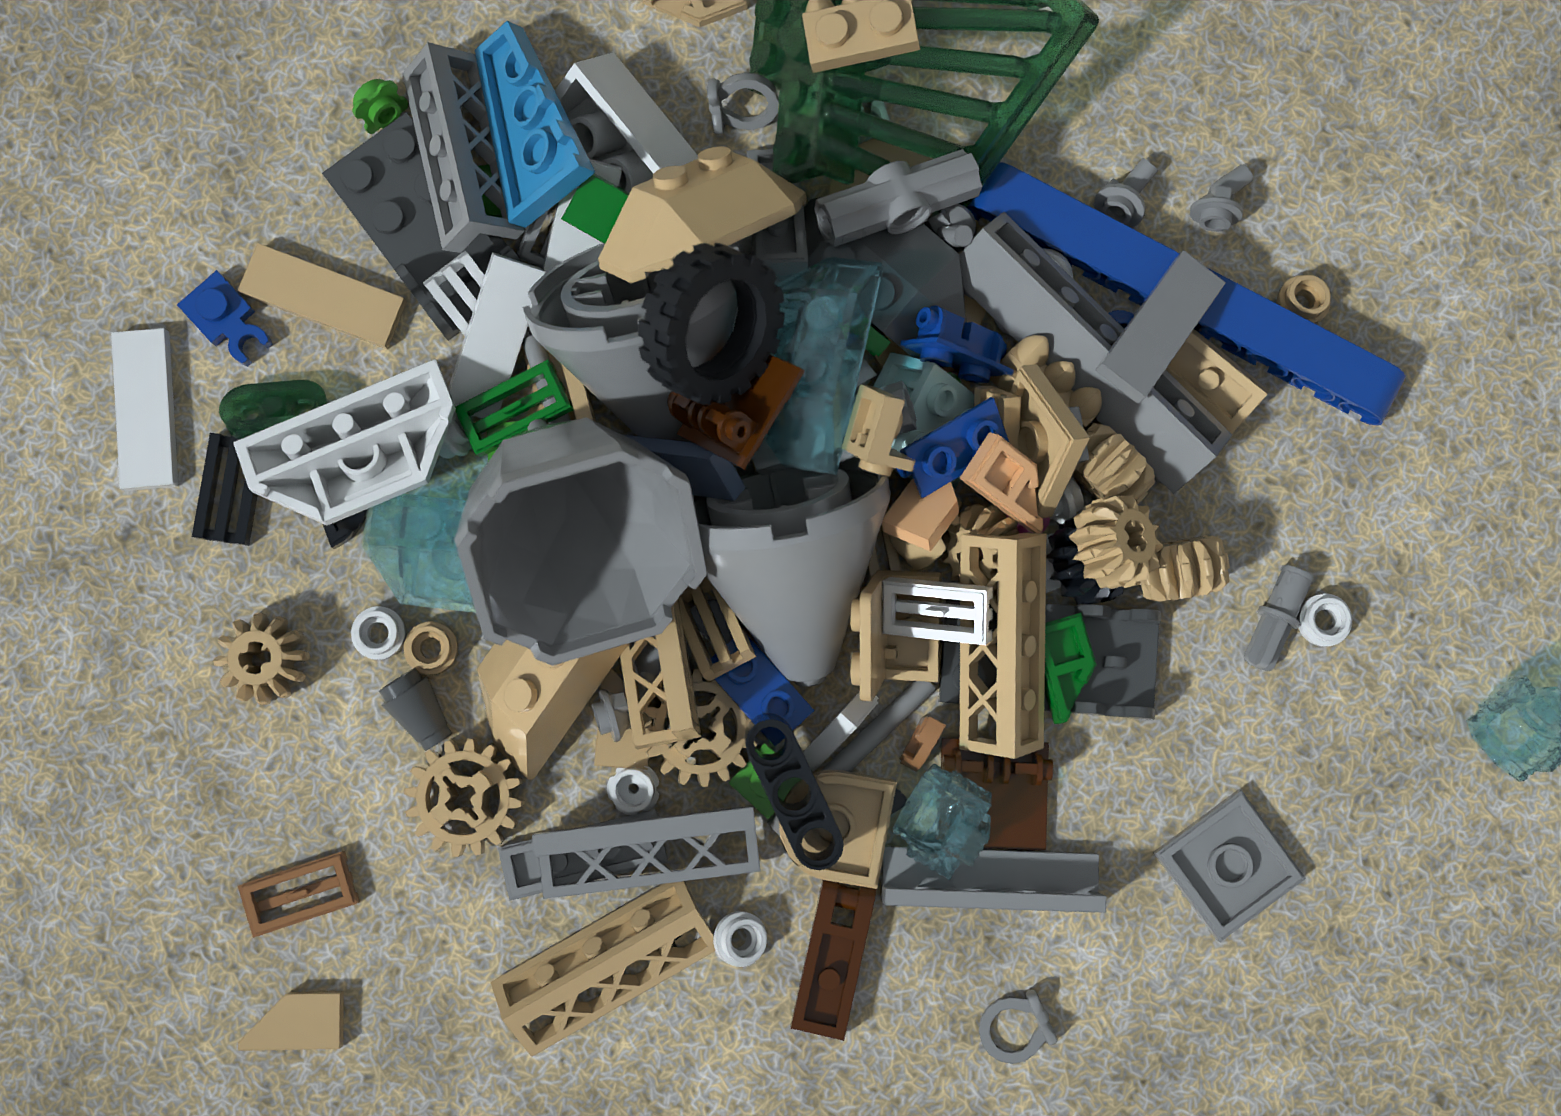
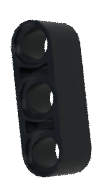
M765 713L756 716L750 721L745 730L744 741L747 754L794 854L800 863L809 869L824 870L830 868L838 862L843 853L844 843L842 835L797 738L786 719L778 714ZM774 727L784 733L785 743L778 752L764 754L754 746V739L763 728ZM795 777L806 781L809 786L808 793L800 802L786 803L778 796V789L786 779ZM824 828L832 834L829 846L817 853L806 850L802 846L804 835L811 829Z

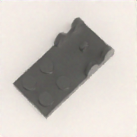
M406 112L322 172V174L440 332L449 341L461 331L423 282L461 253L442 250L414 123ZM480 233L463 250V252L466 251L484 275L492 252L521 262L514 250L499 236ZM463 267L456 274L477 300L481 288L466 268ZM448 280L444 281L439 287L469 324L473 312Z
M946 599V604L960 605V600ZM1046 604L1045 623L1082 613L1097 664L1089 681L1082 687L1071 712L1074 714L1154 720L1159 624L1161 623L1162 612L1154 609L1117 610L1105 605L1070 606ZM994 609L992 620L989 621V629L992 632L997 628V613ZM945 617L944 625L960 626V619ZM943 641L938 702L960 704V642ZM985 654L978 661V675L988 689H990L997 682V668ZM1044 691V711H1050Z

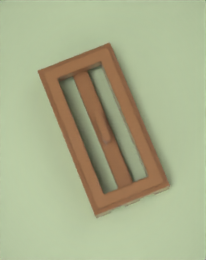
M345 851L238 885L252 937L254 938L360 903L358 893L355 892L352 873L351 871L349 872L346 862L348 860ZM334 866L337 875L335 877L259 902L255 900L253 893L255 891ZM339 886L341 888L343 897L262 923L260 912Z

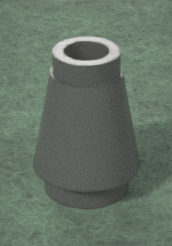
M416 668L409 670L379 690V693L385 700V703L381 706L417 743L421 744L425 751L452 734L447 726V721L428 676L422 678Z

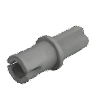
M1282 565L1281 573L1266 606H1259L1257 611L1262 616L1244 654V660L1255 668L1265 671L1274 669L1291 628L1298 629L1300 623L1296 618L1315 577L1294 566Z

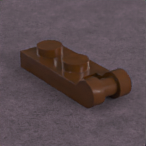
M822 879L790 1024L791 1029L844 1041L877 889L859 886V889L839 885V882ZM835 906L854 911L851 926L831 922Z

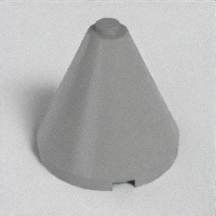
M737 242L729 245V247L739 250ZM601 243L570 257L544 274L528 291L532 303L531 309L530 306L523 307L533 337L637 436L690 442L676 434L683 423L670 414L667 399L672 391L662 386V383L650 376L647 371L650 365L642 361L639 347L644 345L643 338L638 336L639 320H644L646 309L642 308L643 301L647 292L653 293L657 285L654 279L660 271H654L648 274L647 278L634 283H629L600 269L598 258L605 245ZM731 280L714 286L700 300L690 318L686 345L688 359L693 367L710 361L725 346L733 331L738 305L737 293Z
M856 456L842 462L830 464L817 463L813 460L764 476L754 472L753 463L749 462L745 470L734 466L745 486V489L735 501L692 495L707 570L706 577L775 667L787 680L795 681L796 685L802 687L815 686L824 682L826 676L832 673L836 667L850 623L852 601L859 596L890 500L891 493L888 476L858 467L860 458Z

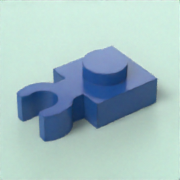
M217 270L177 304L213 345L217 346L225 338H228L230 354L244 366L248 367L252 363L243 352V345L246 340L257 338L266 348H270L273 345L269 335L261 328L245 323L255 313V310Z

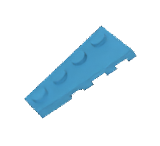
M506 21L474 51L508 223L526 228L592 176L595 170L524 28Z

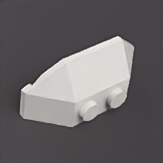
M434 359L233 443L248 488L253 493L324 525H330L428 484L456 407L437 360Z

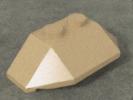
M727 147L705 149L698 154V159L682 166L661 168L653 173L652 179L632 187L598 258L600 269L629 283L637 282L647 278L648 274L654 271H660L662 268L668 270L673 265L672 258L682 251L693 252L694 245L707 243L714 246L715 243H722L729 246L795 215L802 205L807 203L806 193L757 161L733 153Z
M505 640L502 646L494 643L477 668L493 744L498 747V750L506 758L511 759L512 765L527 780H534L628 644L552 666L535 659L531 649L509 640Z

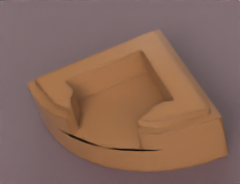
M930 716L922 717L899 758L901 760L900 764L917 772L928 758L946 725Z

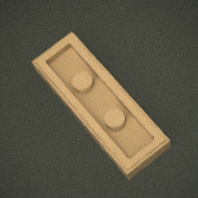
M259 243L255 247L238 288V292L243 296L387 350L407 303L403 297Z

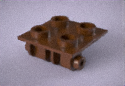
M769 355L766 360L769 366L760 378L755 376L750 381L752 387L742 395L732 394L731 401L722 404L711 400L710 405H703L672 391L667 399L670 414L683 423L676 434L745 470L754 453L760 448L764 437L783 406L790 399L794 388L805 370Z
M941 738L938 846L1046 850L1048 780L1051 781L1053 778V760L1048 759L1049 742H1044L1043 749L1012 759L959 749L960 739Z

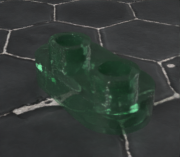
M310 380L245 384L233 388L223 397L219 406V414L228 432L235 438L242 439L296 417L302 410H313L329 403L322 387ZM251 414H259L255 419L246 420Z

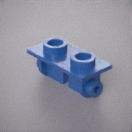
M937 305L929 308L924 307L917 314L916 325L919 327L917 339L901 340L900 346L921 354V362L929 361L936 363L939 367H952L959 370V378L969 382L988 383L990 376L1013 375L1014 369L1000 364V360L1006 353L1007 345L999 333L974 322H965L964 324L965 318Z
M988 398L900 450L902 454L914 459L915 465L912 472L901 469L896 470L905 479L909 476L914 478L920 497H926L961 476L989 432L998 434L1009 442L994 398Z
M748 637L756 657L714 680L750 720L765 713L778 714L786 719L792 730H794L815 710ZM734 639L726 644L730 655L738 651ZM717 654L711 658L713 664L719 661ZM767 727L761 730V733L774 747L785 738L784 733L777 728Z

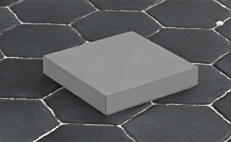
M1242 790L1234 792L1153 852L1211 934L1219 942L1223 941L1306 879Z

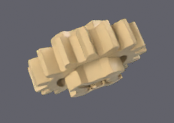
M693 669L691 676L694 692L702 691L714 694L705 706H696L698 718L710 714L716 708V712L710 717L711 722L708 724L709 731L713 733L711 738L707 740L699 737L693 742H689L685 748H683V745L687 740L673 742L670 748L668 744L652 746L646 751L648 757L662 755L665 758L659 769L664 775L674 767L679 769L678 783L685 785L690 779L691 774H697L700 786L708 787L710 773L715 772L725 782L730 779L726 766L732 763L735 766L744 768L747 765L739 753L742 748H746L744 741L745 730L751 720L746 719L744 712L714 679L709 682H703L700 670ZM657 695L656 698L661 702L659 707H647L644 711V714L654 719L653 726L646 727L645 733L664 730V721L668 713L667 703ZM729 709L735 720L733 742L724 735L723 717ZM709 749L719 757L716 761L702 765L685 762L695 750Z
M467 738L463 751L459 750L454 740H448L444 742V756H441L435 750H428L425 752V756L430 766L428 768L412 767L410 772L420 781L418 786L404 788V794L416 798L417 805L405 811L406 817L420 816L423 823L418 826L414 833L417 837L431 832L435 836L432 841V850L438 851L448 842L451 843L452 857H460L465 851L466 844H470L475 856L485 853L484 839L488 838L496 846L505 841L499 830L501 826L511 829L517 827L519 822L509 813L511 808L522 807L525 804V800L513 797L512 789L522 785L523 779H509L506 772L512 767L513 762L510 758L500 762L495 761L494 758L498 747L494 744H489L480 753L478 752L477 739ZM466 760L476 762L485 768L482 771H478L475 775H465L453 763ZM435 781L440 787L438 804L431 808L430 792ZM455 783L460 788L471 786L474 788L476 793L470 798L474 806L473 811L468 806L461 808L455 806L454 801L459 796L458 791L455 789ZM498 785L500 802L494 817V813L489 808L491 790ZM453 820L466 821L477 832L461 834L453 832L445 826Z

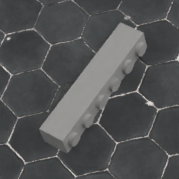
M1005 212L982 228L972 242L960 253L964 294L969 298L975 299L994 318L998 328L1005 334L1013 336L1018 342L1032 335L1045 336L1049 344V356L1045 364L1048 366L1057 361L1072 362L1075 368V383L1071 390L1075 391L1083 387H1093L1100 390L1102 405L1100 412L1095 418L1102 425L1110 426L1117 434H1121L1126 441L1134 445L1135 449L1146 458V463L1153 468L1154 480L1164 484L1173 494L1215 459L1232 437V434L1166 369L1147 397L1139 404L1096 372V368L1124 331V328Z

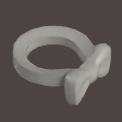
M744 72L732 75L722 83L715 78L708 81L707 96L709 110L712 114L714 134H723L725 124L743 130L763 128L771 123L778 113L779 94L775 85L761 75ZM748 88L761 92L766 97L768 106L764 112L757 116L744 117L725 109L722 105V100L726 99L736 90Z
M1034 989L1028 990L1025 993L1026 999L1011 996L997 999L987 1006L980 1017L978 1031L981 1043L988 1054L1000 1062L1010 1064L1024 1062L1035 1055L1045 1041L1048 1045H1054L1058 1041L1049 1022V1014L1044 1010L1040 998ZM1008 1009L1033 1013L1038 1027L1033 1032L1026 1046L1011 1052L1002 1050L995 1045L991 1039L990 1027L991 1022L998 1013Z

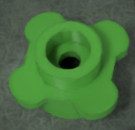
M383 79L370 80L363 84L354 95L352 112L357 119L365 121L364 129L369 134H374L379 129L385 128L398 119L401 113L408 108V100L404 96H398V86L394 81H385Z

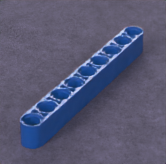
M999 161L989 163L980 180L983 187L979 196L970 199L966 206L977 221L982 217L991 222L1001 213L1005 212L1042 249H1052L1061 253L1071 266L1074 265L1084 270L1082 276L1117 293L1118 289L1130 295L1128 300L1140 306L1174 259L1180 254L1031 175ZM1209 269L1226 283L1194 329L1207 340H1210L1212 337L1223 343L1220 348L1254 366L1257 361L1269 367L1268 373L1302 390L1303 386H1306L1315 391L1314 397L1348 414L1351 410L1361 415V422L1374 426L1382 425L1406 378L1402 370Z

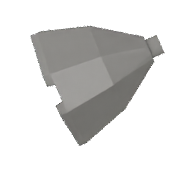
M589 418L548 424L542 419H536L529 424L528 431L503 440L470 488L454 539L483 638L502 646L505 640H509L529 648L535 659L552 666L662 634L673 619L671 607L687 586L696 589L707 576L691 487L686 474L635 440Z

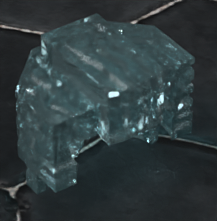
M1525 675L1509 677L1506 682L1500 685V688H1496L1489 694L1488 698H1484L1478 704L1479 709L1475 712V715H1471L1466 720L1475 742L1496 766L1518 782L1528 779V775H1533L1534 772H1553L1561 765V689L1558 686L1536 688L1531 686V681Z
M934 763L923 774L905 802L892 832L896 835H901V838L905 839L908 843L907 856L914 858L917 862L920 861L925 867L929 866L932 871H937L939 875L945 876L946 879L950 880L962 862L970 867L974 864L980 851L984 849V845L990 839L991 816L987 812L992 804V793L986 791L981 786H977L970 779L963 778L962 774L954 770L951 773L947 770H942L940 766Z

